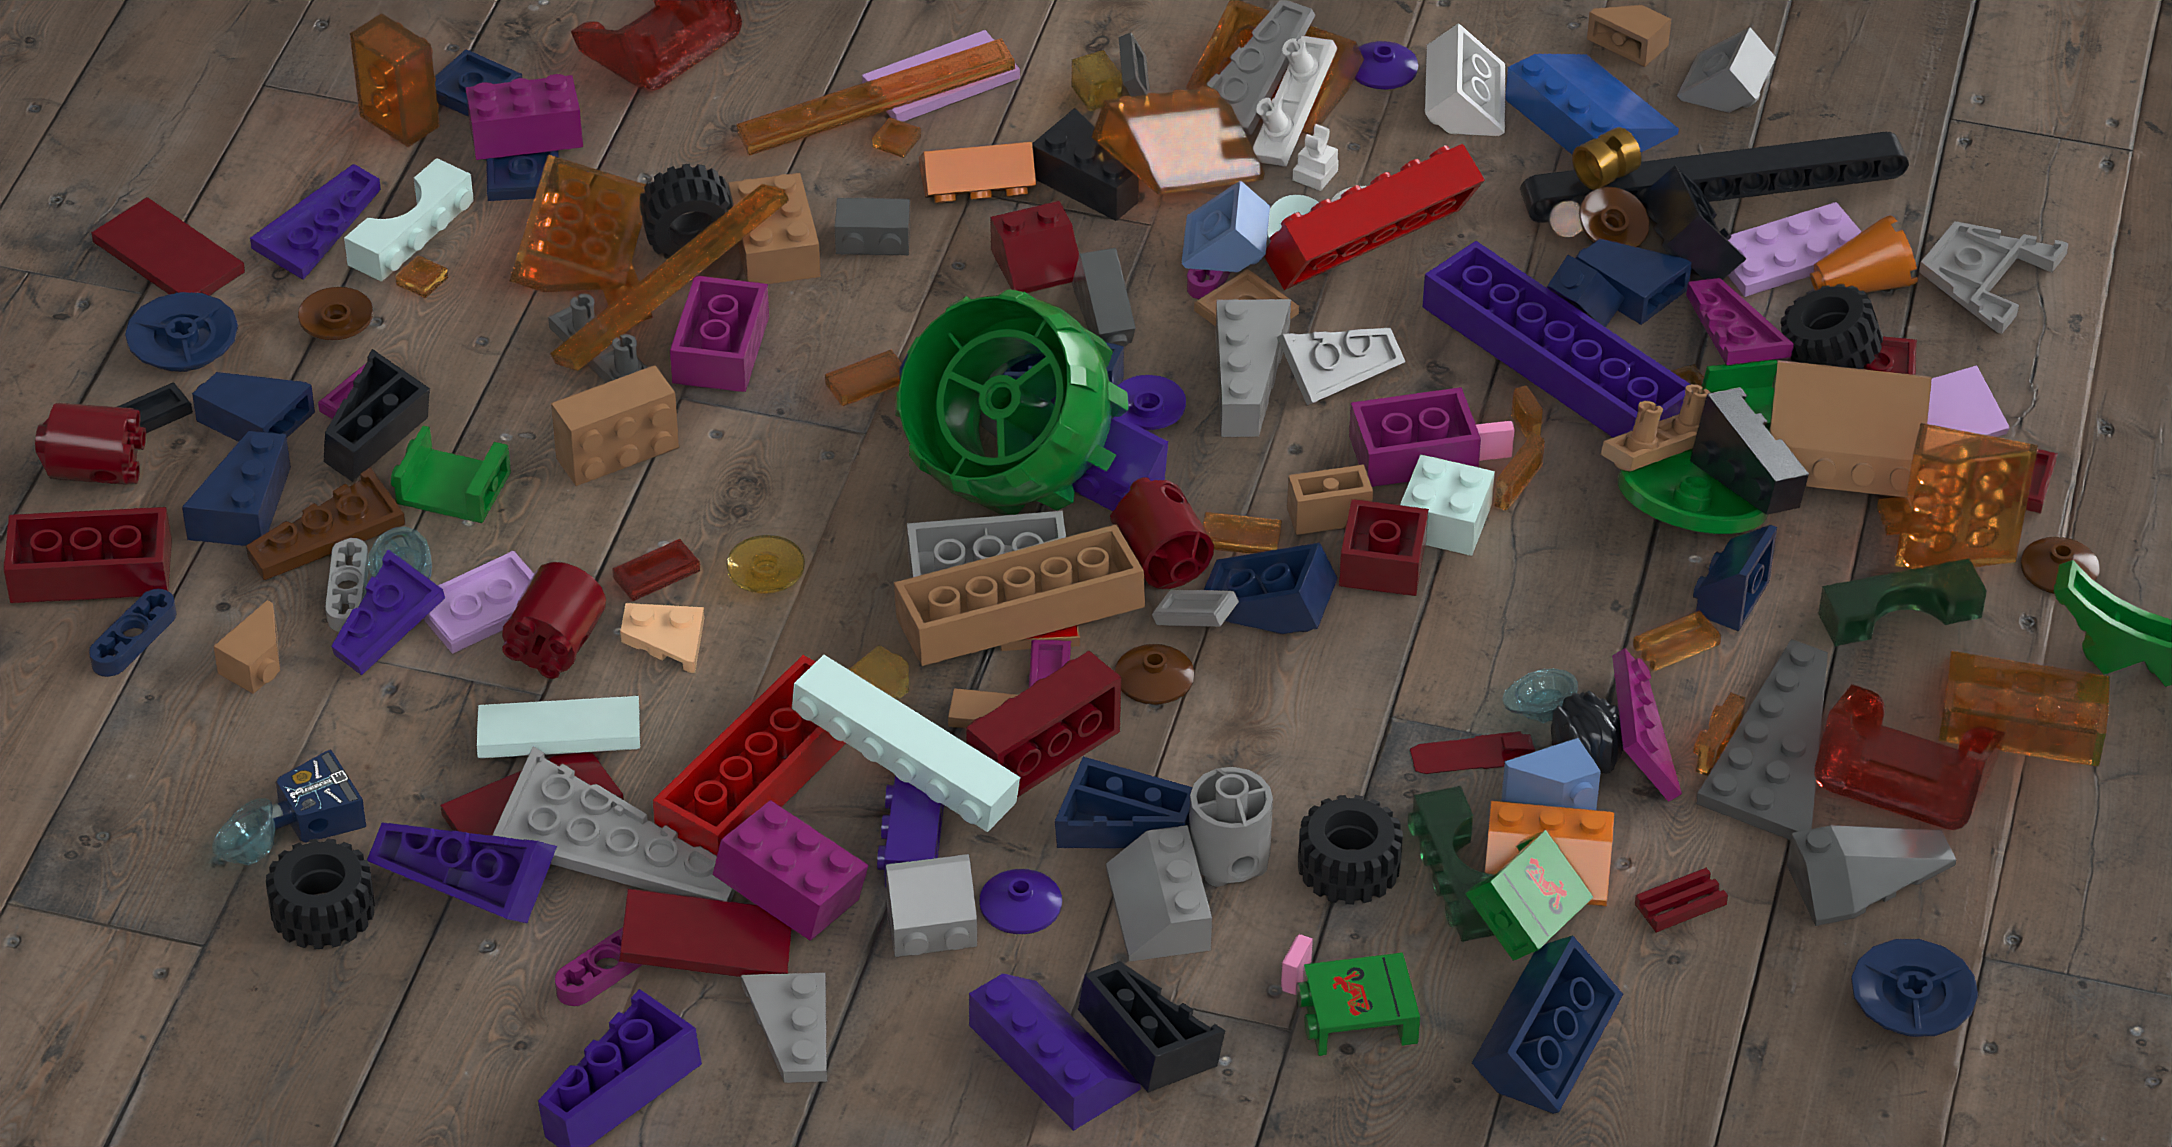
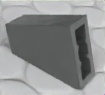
M1116 248L1080 253L1072 286L1087 328L1090 332L1102 338L1104 342L1125 347L1132 343L1136 327Z

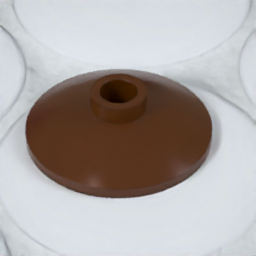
M1601 187L1593 190L1585 197L1580 206L1579 220L1581 227L1593 243L1599 239L1639 247L1648 235L1650 222L1645 207L1634 195L1623 189Z
M329 287L309 295L299 307L298 318L303 330L311 336L323 340H342L355 336L367 328L373 318V306L370 299L356 289Z
M2046 537L2038 539L2026 547L2021 558V569L2027 580L2034 586L2055 594L2054 584L2056 583L2059 564L2074 560L2096 582L2099 574V562L2095 554L2078 541L2064 537Z
M1146 644L1130 649L1121 656L1115 668V672L1121 676V691L1129 698L1145 704L1155 705L1173 702L1184 696L1190 690L1194 681V668L1190 659L1180 650L1162 644Z

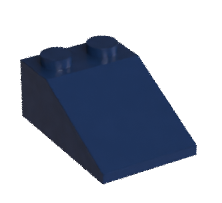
M1319 542L1217 559L1204 590L1234 591L1238 603L1225 622L1280 634L1299 631L1308 632L1312 629H1318L1338 577Z

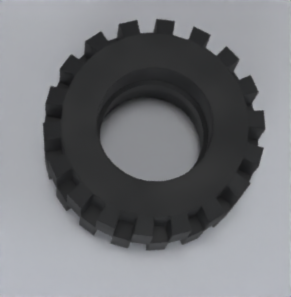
M682 164L681 168L676 169L672 166L667 168L666 173L662 174L659 172L653 176L654 182H647L644 186L645 192L641 193L639 198L641 204L639 205L647 240L658 255L663 253L664 258L669 260L678 258V262H687V259L699 261L702 260L701 257L708 255L711 257L715 255L716 249H723L728 245L726 239L733 238L735 234L734 228L737 227L736 213L726 180L723 176H719L716 170L711 168L706 171L705 165L697 164L695 167H691L690 164Z
M1837 284L1834 287L1829 285L1822 286L1821 289L1815 291L1813 289L1806 292L1807 295L1798 297L1793 301L1794 305L1788 306L1785 310V316L1781 318L1780 322L1782 326L1781 332L1794 343L1792 356L1790 357L1792 362L1864 369V365L1870 364L1875 359L1874 355L1878 354L1882 348L1880 343L1883 342V336L1871 300L1864 291H1859L1857 287L1849 286L1846 288L1845 284Z
M1339 795L1337 800L1332 801L1330 798L1322 800L1321 807L1314 805L1309 809L1308 816L1303 817L1299 831L1298 871L1299 875H1303L1304 884L1307 887H1313V893L1319 897L1326 895L1328 896V901L1337 903L1338 900H1343L1345 904L1354 905V901L1361 900L1362 903L1371 902L1372 896L1380 898L1386 894V888L1392 889L1396 884V877H1399L1401 867L1403 831L1400 830L1401 823L1398 818L1393 817V811L1388 807L1381 808L1379 801L1374 799L1366 801L1363 800L1364 796L1355 795V798Z
M318 838L310 839L309 843L304 845L299 842L292 845L293 850L282 851L278 855L279 861H272L269 866L270 873L266 874V889L271 920L277 933H282L283 939L289 943L296 940L297 946L306 948L308 945H314V949H323L325 945H332V948L341 946V941L347 940L350 942L357 938V931L364 932L366 930L368 920H372L374 916L375 901L370 866L368 861L364 860L362 852L358 849L352 851L351 844L346 842L336 844V839L329 838L325 842H318Z

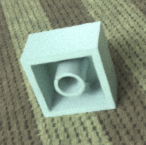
M1420 454L1400 505L1429 509L1427 546L1470 556L1473 555L1492 505L1495 471Z

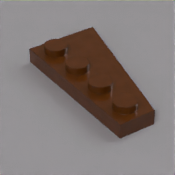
M371 467L360 474L361 480L350 487L347 484H343L335 489L333 497L318 506L313 503L302 510V517L293 523L285 521L246 545L247 556L263 580L332 554L333 546L336 543L348 538L366 541L405 525L403 511Z

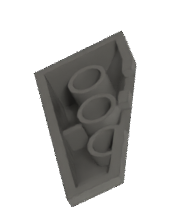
M1832 825L1792 833L1787 861L1789 872L1815 926L1854 919L1864 914L1866 907L1881 899L1886 902L1896 897V891L1907 885H1919L1956 865V858L1942 830Z

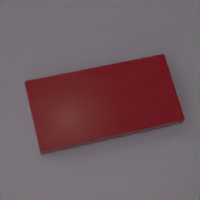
M148 197L91 232L92 240L96 245L169 295L179 292L211 295L245 273L243 261Z
M592 752L558 754L547 759L557 766L561 764L566 765L575 771L577 778L589 785L597 784L624 800L623 793ZM522 770L441 804V814L451 829L472 834L493 835Z
M628 889L619 962L736 977L758 974H788L792 928L758 905Z

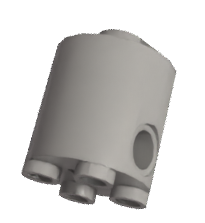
M1237 767L1214 769L1203 774L1194 783L1190 794L1189 833L1200 874L1204 875L1206 882L1212 886L1220 887L1227 883L1244 882L1253 877L1263 875L1268 868L1271 850L1273 797L1271 788L1265 780L1250 770Z

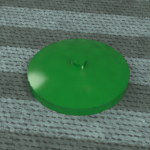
M1693 448L1640 467L1634 471L1622 469L1619 471L1618 486L1624 497L1644 513L1673 526L1704 533L1734 534L1755 529L1763 524L1768 515L1690 462Z

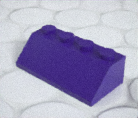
M1056 396L1050 400L1054 406ZM1121 417L1111 418L1109 433L1103 447L1116 454V457L1107 472L1093 464L1072 486L1075 492L1113 511L1116 509L1118 502L1130 491L1131 484L1137 479L1146 477L1151 481L1165 480L1168 441Z
M1002 973L969 993V1026L1073 1131L1141 1090V1084L1037 981Z

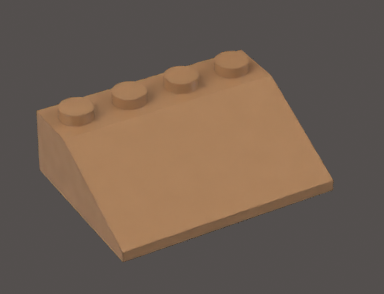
M1778 360L1769 432L1775 440H1783L1809 473L1806 483L1807 487L1919 499L1932 377Z

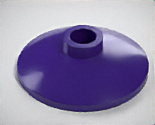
M1376 41L1361 45L1351 53L1348 60V70L1351 76L1362 85L1374 89H1395L1410 83L1415 78L1418 72V60L1411 50L1400 44Z
M1139 375L1128 378L1117 385L1128 392V411L1120 417L1145 430L1168 427L1177 422L1185 412L1186 396L1184 391L1175 382L1165 377Z
M1012 869L995 875L984 885L980 893L979 904L985 920L996 929L1011 934H1030L1047 928L1057 919L1062 908V895L1057 884L1045 874L1030 869Z

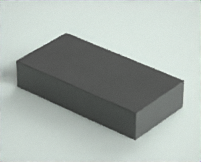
M1130 32L1119 37L1122 80L1137 106H1141L1151 102L1147 58Z

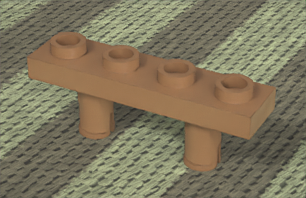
M1687 385L1680 414L1659 421L1663 412L1661 406H1656V403L1650 401L1640 402L1633 431L1604 441L1600 455L1614 462V465L1619 469L1634 471L1640 467L1692 449L1706 396L1710 393L1709 390H1702L1703 387L1699 385Z

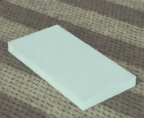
M639 696L478 705V758L529 756L533 746L544 752L545 755L640 748Z

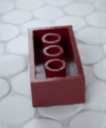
M167 507L9 515L4 575L10 603L141 597L145 592L153 589L169 591L172 537Z
M1087 651L1078 658L1069 660L1062 668L1046 678L1037 680L1030 688L1019 695L1007 699L1001 706L987 715L975 719L966 727V744L1020 777L1018 798L1120 732L1121 676L1091 651Z

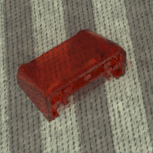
M653 0L656 7L619 30H606L599 22L587 21L573 29L571 34L581 53L636 87L655 91L733 40L741 30L742 19L735 0Z
M1851 684L1828 715L1815 764L1814 775L1818 784L1829 792L1944 829L1956 830L1965 826L1971 819L2001 752L2006 733L1986 726H1975L1965 732L1958 749L1883 726L1886 708L1883 699L1872 690Z

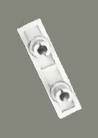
M1301 36L1298 41L1292 38L1284 43L1282 51L1289 61V66L1275 98L1272 101L1270 98L1262 99L1256 108L1258 115L1261 116L1264 123L1250 153L1255 162L1287 166L1337 50L1333 40Z

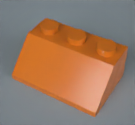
M1032 142L924 151L918 157L925 198L934 197L935 203L956 201V195L970 194L971 200L992 198V191L1006 190V196L1027 195V188L1036 186Z
M1491 801L1484 880L1497 874L1520 852L1516 846L1521 841L1546 830L1592 894L1593 898L1587 904L1607 906L1614 812Z

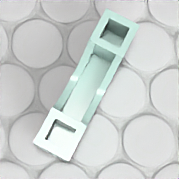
M436 158L414 177L416 207L408 213L395 218H366L344 237L347 265L382 282L474 202L471 174Z

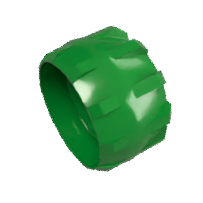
M1010 289L999 295L984 296L976 299H970L965 296L949 304L943 314L932 321L919 337H915L908 349V356L901 373L899 390L895 395V416L901 418L905 436L910 444L909 457L921 471L931 475L951 493L970 502L978 503L1002 515H1016L1026 504L1036 501L1058 511L1074 502L1075 492L1072 484L1080 479L1093 464L1107 472L1116 457V454L1103 446L1109 433L1111 418L1120 417L1128 411V392L1109 381L1106 368L1109 365L1113 351L1102 338L1082 327L1077 320L1061 308L1035 299L1026 292ZM1039 355L1046 356L1017 380L1008 375H1002L1011 366L1024 359ZM1056 396L1054 406L1050 400ZM981 410L987 417L997 422V458L986 457L979 431Z

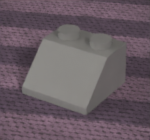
M1749 27L1698 53L1677 96L1681 101L1728 113L1742 106L1743 108H1748L1759 99V92L1764 82L1770 76L1769 71L1776 57Z
M969 854L886 865L887 920L895 957L945 950H960L977 946V915Z

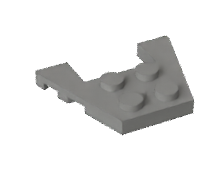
M1954 221L1922 259L1919 273L1997 333L2002 334L2017 316L2019 305L1990 293L1991 289L2016 259L2023 260L2052 273L2067 255L2069 244L2055 240L2054 245L2036 242V236L2023 234L2020 239L2001 236V230Z

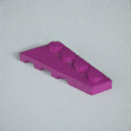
M1721 278L1688 282L1686 296L1726 365L1792 356L1794 343Z
M1624 648L1612 655L1623 749L1669 802L1682 795L1650 685L1649 679H1651V674L1642 659L1638 658L1635 660L1628 650Z

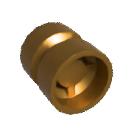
M1622 127L1614 128L1600 135L1597 139L1590 140L1576 147L1572 154L1573 167L1578 178L1585 186L1593 190L1599 189L1615 181L1616 178L1623 177L1637 170L1641 165L1642 158L1636 139L1629 131Z

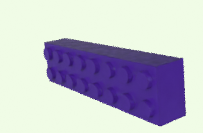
M1474 241L1425 274L1422 305L1424 309L1614 438L1633 431L1638 413V405L1642 401L1654 402L1656 406L1663 408L1659 421L1680 414L1686 386L1691 384L1479 242Z

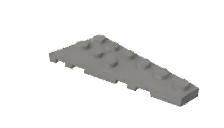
M534 746L532 747L492 836L534 840L555 845L557 848L551 864L653 892L731 902L735 890L712 875L717 858L716 855L701 846L692 847L679 839L676 831L666 825L663 828L647 820L646 813L597 784H587L575 776L574 770L564 764L557 766L545 758L544 752Z

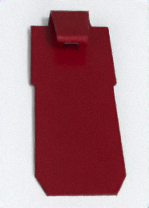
M1521 731L1481 735L1468 739L1418 744L1410 748L1415 772L1431 774L1475 768L1504 767L1505 761L1533 753L1535 748L1530 734H1522Z

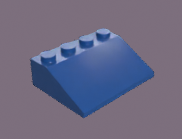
M1533 54L1508 67L1505 100L1571 154H1573L1576 147L1590 140L1597 139L1600 135L1617 127L1625 128L1633 135L1638 143L1640 152L1677 135L1679 132L1678 127L1587 54Z

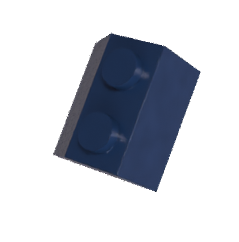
M1768 525L1732 538L1722 553L1717 551L1714 554L1709 566L1708 575L1706 577L1700 576L1694 588L1693 598L1698 599L1696 616L1736 631L1741 629L1770 582L1777 527Z

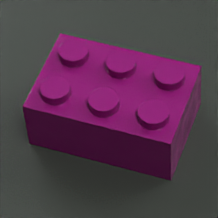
M553 74L542 79L528 80L518 78L507 83L492 84L484 82L473 87H466L469 124L476 160L583 147L580 108L572 75Z
M694 276L670 348L672 383L746 392L769 320L768 284Z
M1462 387L1351 402L1349 438L1359 465L1364 464L1372 487L1410 482L1420 454L1479 468L1481 437Z
M770 800L721 840L712 875L811 941L859 900L869 865Z

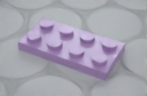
M1835 202L1732 234L1728 241L1742 251L1746 260L1732 271L1728 277L1744 297L1810 277V273L1814 272V264L1861 233V230L1840 205Z

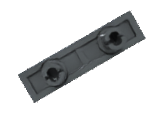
M580 294L578 299L573 297L570 300V307L548 317L549 328L605 383L648 368L637 358V340L634 336L623 334L620 335L619 340L595 317V302L592 296Z

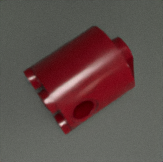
M55 403L50 411L49 418L37 427L35 450L50 479L123 485L137 484L140 477V463L136 461L138 450H144L146 428L140 427V411L133 408Z
M1146 477L1137 479L1131 484L1130 491L1118 502L1116 509L1110 515L1112 524L1117 525L1144 570L1145 580L1155 588L1173 589L1186 585L1196 579L1208 567L1214 555L1212 540L1180 487L1169 480L1151 481Z
M549 562L541 565L518 600L516 609L503 626L502 638L505 642L502 646L503 653L511 660L521 661L528 667L538 669L539 673L546 678H558L561 672L567 671L574 664L578 651L589 638L605 610L606 596L602 587L591 575L568 563Z

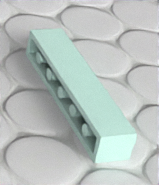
M823 655L794 683L792 709L803 719L817 724L828 731L836 740L844 741L861 752L868 760L877 762L893 772L901 781L909 782L926 793L933 801L942 803L955 811L966 822L975 824L988 832L1017 802L1020 781L1018 775L826 655Z

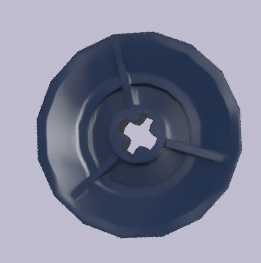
M179 292L158 297L141 306L129 319L125 337L130 352L143 363L167 371L187 372L200 369L222 356L235 342L238 323L233 310L222 300L203 293Z
M1894 939L1873 946L1858 959L1851 977L1854 999L1864 1014L1884 1029L1909 1037L1937 1036L1957 1029L1972 1015L1978 998L1975 976L1964 960L1944 946L1921 939Z

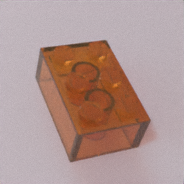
M382 13L351 32L350 41L360 117L407 147H410L439 128V106L436 96V78L434 75L431 44L425 38L419 37L406 29L401 23L393 21Z

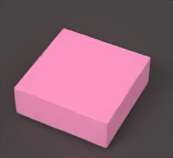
M1512 421L1476 424L1481 437L1479 461L1512 457L1514 440Z
M1299 934L1294 939L1282 962V991L1294 995L1297 994L1296 984L1297 982H1303L1304 964H1311L1313 938Z

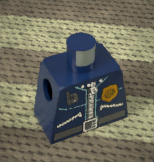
M331 749L278 777L275 782L278 803L261 809L264 824L269 832L290 824L299 840L305 843L309 842L310 839L318 838L319 840L366 827L363 799Z

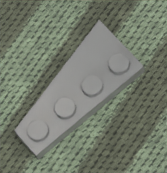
M1279 0L1252 31L1253 37L1243 48L1238 47L1230 57L1232 61L1221 74L1218 75L1216 73L1207 83L1208 88L1199 99L1194 98L1187 106L1190 113L1252 135L1261 118L1256 110L1257 104L1264 98L1271 99L1289 66V61L1282 51L1283 45L1289 39L1295 38L1298 41L1301 36H1305L1315 17L1313 10L1288 0Z

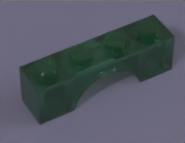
M1970 558L1822 586L1818 614L1834 646L1871 640L1875 623L1882 616L1897 610L1925 612L1934 616L1945 625L1980 619L1983 615L1987 590Z
M1461 786L1415 794L1413 812L1408 813L1407 817L1409 830L1413 837L1418 836L1420 854L1424 866H1430L1432 869L1434 890L1438 897L1443 896L1445 914L1449 926L1456 927L1462 942L1494 936L1465 893L1475 884L1495 874L1474 870L1464 864L1456 855L1461 848L1471 843L1473 813Z

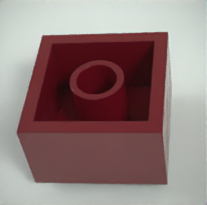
M1351 499L1341 550L1339 586L1416 596L1426 546L1429 509Z

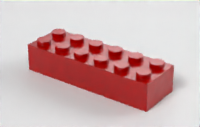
M1463 143L1451 149L1448 145L1434 151L1429 156V159L1420 162L1419 159H1414L1402 166L1400 172L1391 175L1389 172H1385L1374 178L1370 182L1371 185L1361 189L1360 185H1356L1345 191L1340 196L1341 198L1331 202L1330 199H1325L1313 206L1311 212L1301 215L1300 212H1296L1288 216L1281 222V229L1269 238L1271 242L1266 248L1264 257L1284 290L1289 289L1460 211L1485 179Z
M802 655L653 799L654 823L657 826L663 828L666 825L676 831L678 838L692 847L701 846L717 856L720 842L725 836L770 800L782 807L846 744L844 741L836 740L828 731L812 721L803 719L792 709L794 683L816 661Z

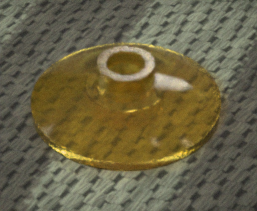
M759 535L741 541L730 551L726 563L728 575L737 586L746 591L760 594L775 593L791 587L801 578L805 568L804 555L801 549L792 541L775 535Z

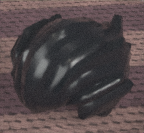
M1591 691L1580 694L1573 693L1571 696H1567L1563 699L1562 706L1558 705L1553 712L1551 724L1552 746L1579 738L1600 769L1601 774L1610 773L1614 770L1623 751L1618 707L1610 705L1605 698L1599 699Z

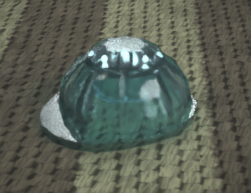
M395 527L384 532L374 542L369 553L368 564L372 577H376L383 565L382 558L389 549L430 579L432 572L430 549L427 540L418 531L408 527Z
M1538 670L1528 673L1512 684L1503 695V704L1512 713L1524 715L1528 719L1540 721L1541 723H1547L1552 721L1553 712L1558 705L1562 706L1563 699L1571 696L1573 693H1577L1578 682L1574 675L1565 670Z
M258 798L238 809L215 836L212 844L213 853L226 861L245 865L256 863L264 858L274 845L275 824L272 818L273 806L271 801L266 798Z

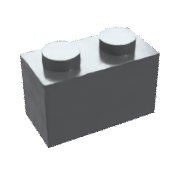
M837 198L835 216L836 254L909 255L910 199Z

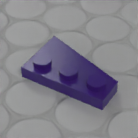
M389 549L382 558L383 565L376 577H371L365 587L366 594L358 608H354L331 646L334 655L360 675H363L445 599L442 588Z

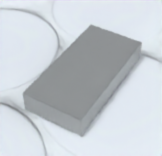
M1170 590L1155 609L1152 616L1156 625L1220 627L1237 605L1238 599L1234 591Z

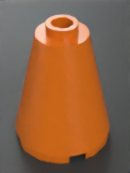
M1889 215L1880 219L1814 264V272L1810 273L1814 289L1818 290L1822 286L1827 285L1834 287L1837 284H1845L1846 288L1854 286L1859 291L1867 293L1909 287L1916 284L1918 277H1911L1910 271L1917 269L1913 252L1904 231L1896 232L1891 225L1898 222L1895 217Z

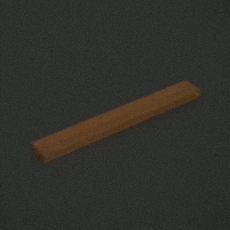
M1000 38L736 124L737 133L750 156L1015 69V61L1004 41Z
M765 184L758 186L552 351L550 354L555 364L579 371L610 346L616 337L620 338V335L625 334L789 201L785 190Z

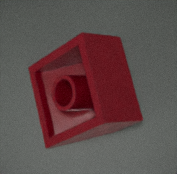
M1060 201L990 217L991 251L1011 290L1030 293L1073 282L1079 259V251L1072 223Z

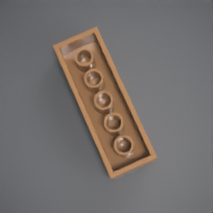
M1117 525L894 582L896 618L921 666L1145 607L1144 570Z

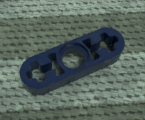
M153 589L145 592L91 645L89 655L93 671L105 677L115 676L123 672L175 620L177 613L174 596L164 589ZM132 628L143 630L140 635L135 637L123 635L125 631Z

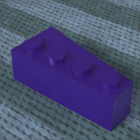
M382 822L367 861L505 919L528 923L557 846L534 840Z
M639 989L631 997L632 1005L624 1014L618 1012L609 1022L610 1029L599 1041L593 1039L584 1049L585 1057L577 1066L570 1065L538 1100L545 1138L557 1147H589L702 1064L696 1028Z

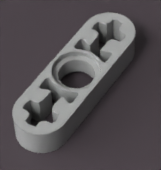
M348 538L338 542L332 549L325 609L329 627L337 632H340L351 611L354 608H358L366 594L365 587L367 586L369 568L368 550L365 542L357 538ZM348 556H353V566L346 565ZM350 580L357 583L356 586L350 589L338 587V584L343 581ZM342 604H348L349 606L346 614H342Z

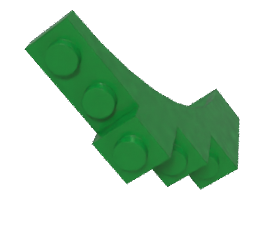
M2074 560L2059 564L2056 583L2054 584V593L2058 602L2061 605H2065L2074 616L2079 628L2082 631H2086L2082 643L2086 658L2093 662L2103 675L2145 661L2147 669L2152 674H2155L2165 687L2172 685V620L2144 611L2114 596L2092 580Z

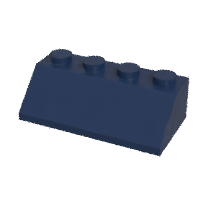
M1573 935L1544 944L1533 953L1473 1059L1472 1064L1497 1093L1552 1114L1558 1113L1619 1004L1623 993Z

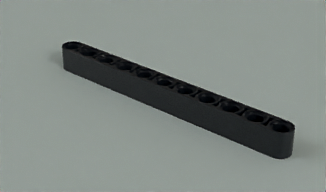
M1877 132L1643 161L1637 170L1623 177L1616 178L1615 181L1603 187L1623 189L1634 195L1647 209L1649 206L1643 193L1674 165L1700 188L1708 202L1894 179L1906 172L1909 160L1896 134L1892 132ZM1575 170L1530 176L1525 179L1520 187L1521 196L1529 217L1538 223L1579 218L1581 203L1593 191V189L1588 188L1581 182Z

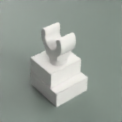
M1315 124L1314 135H1306L1305 147L1298 154V164L1293 169V181L1319 191L1338 172V149L1327 145L1330 133L1328 128Z

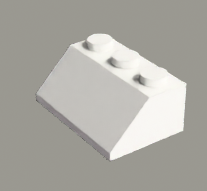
M1458 23L1427 45L1425 114L1433 124L1439 125L1449 134L1500 136L1505 133V63Z

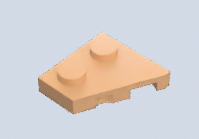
M626 603L620 630L621 642L636 649L646 650L651 656L662 661L667 656L683 663V670L695 673L704 624V607Z

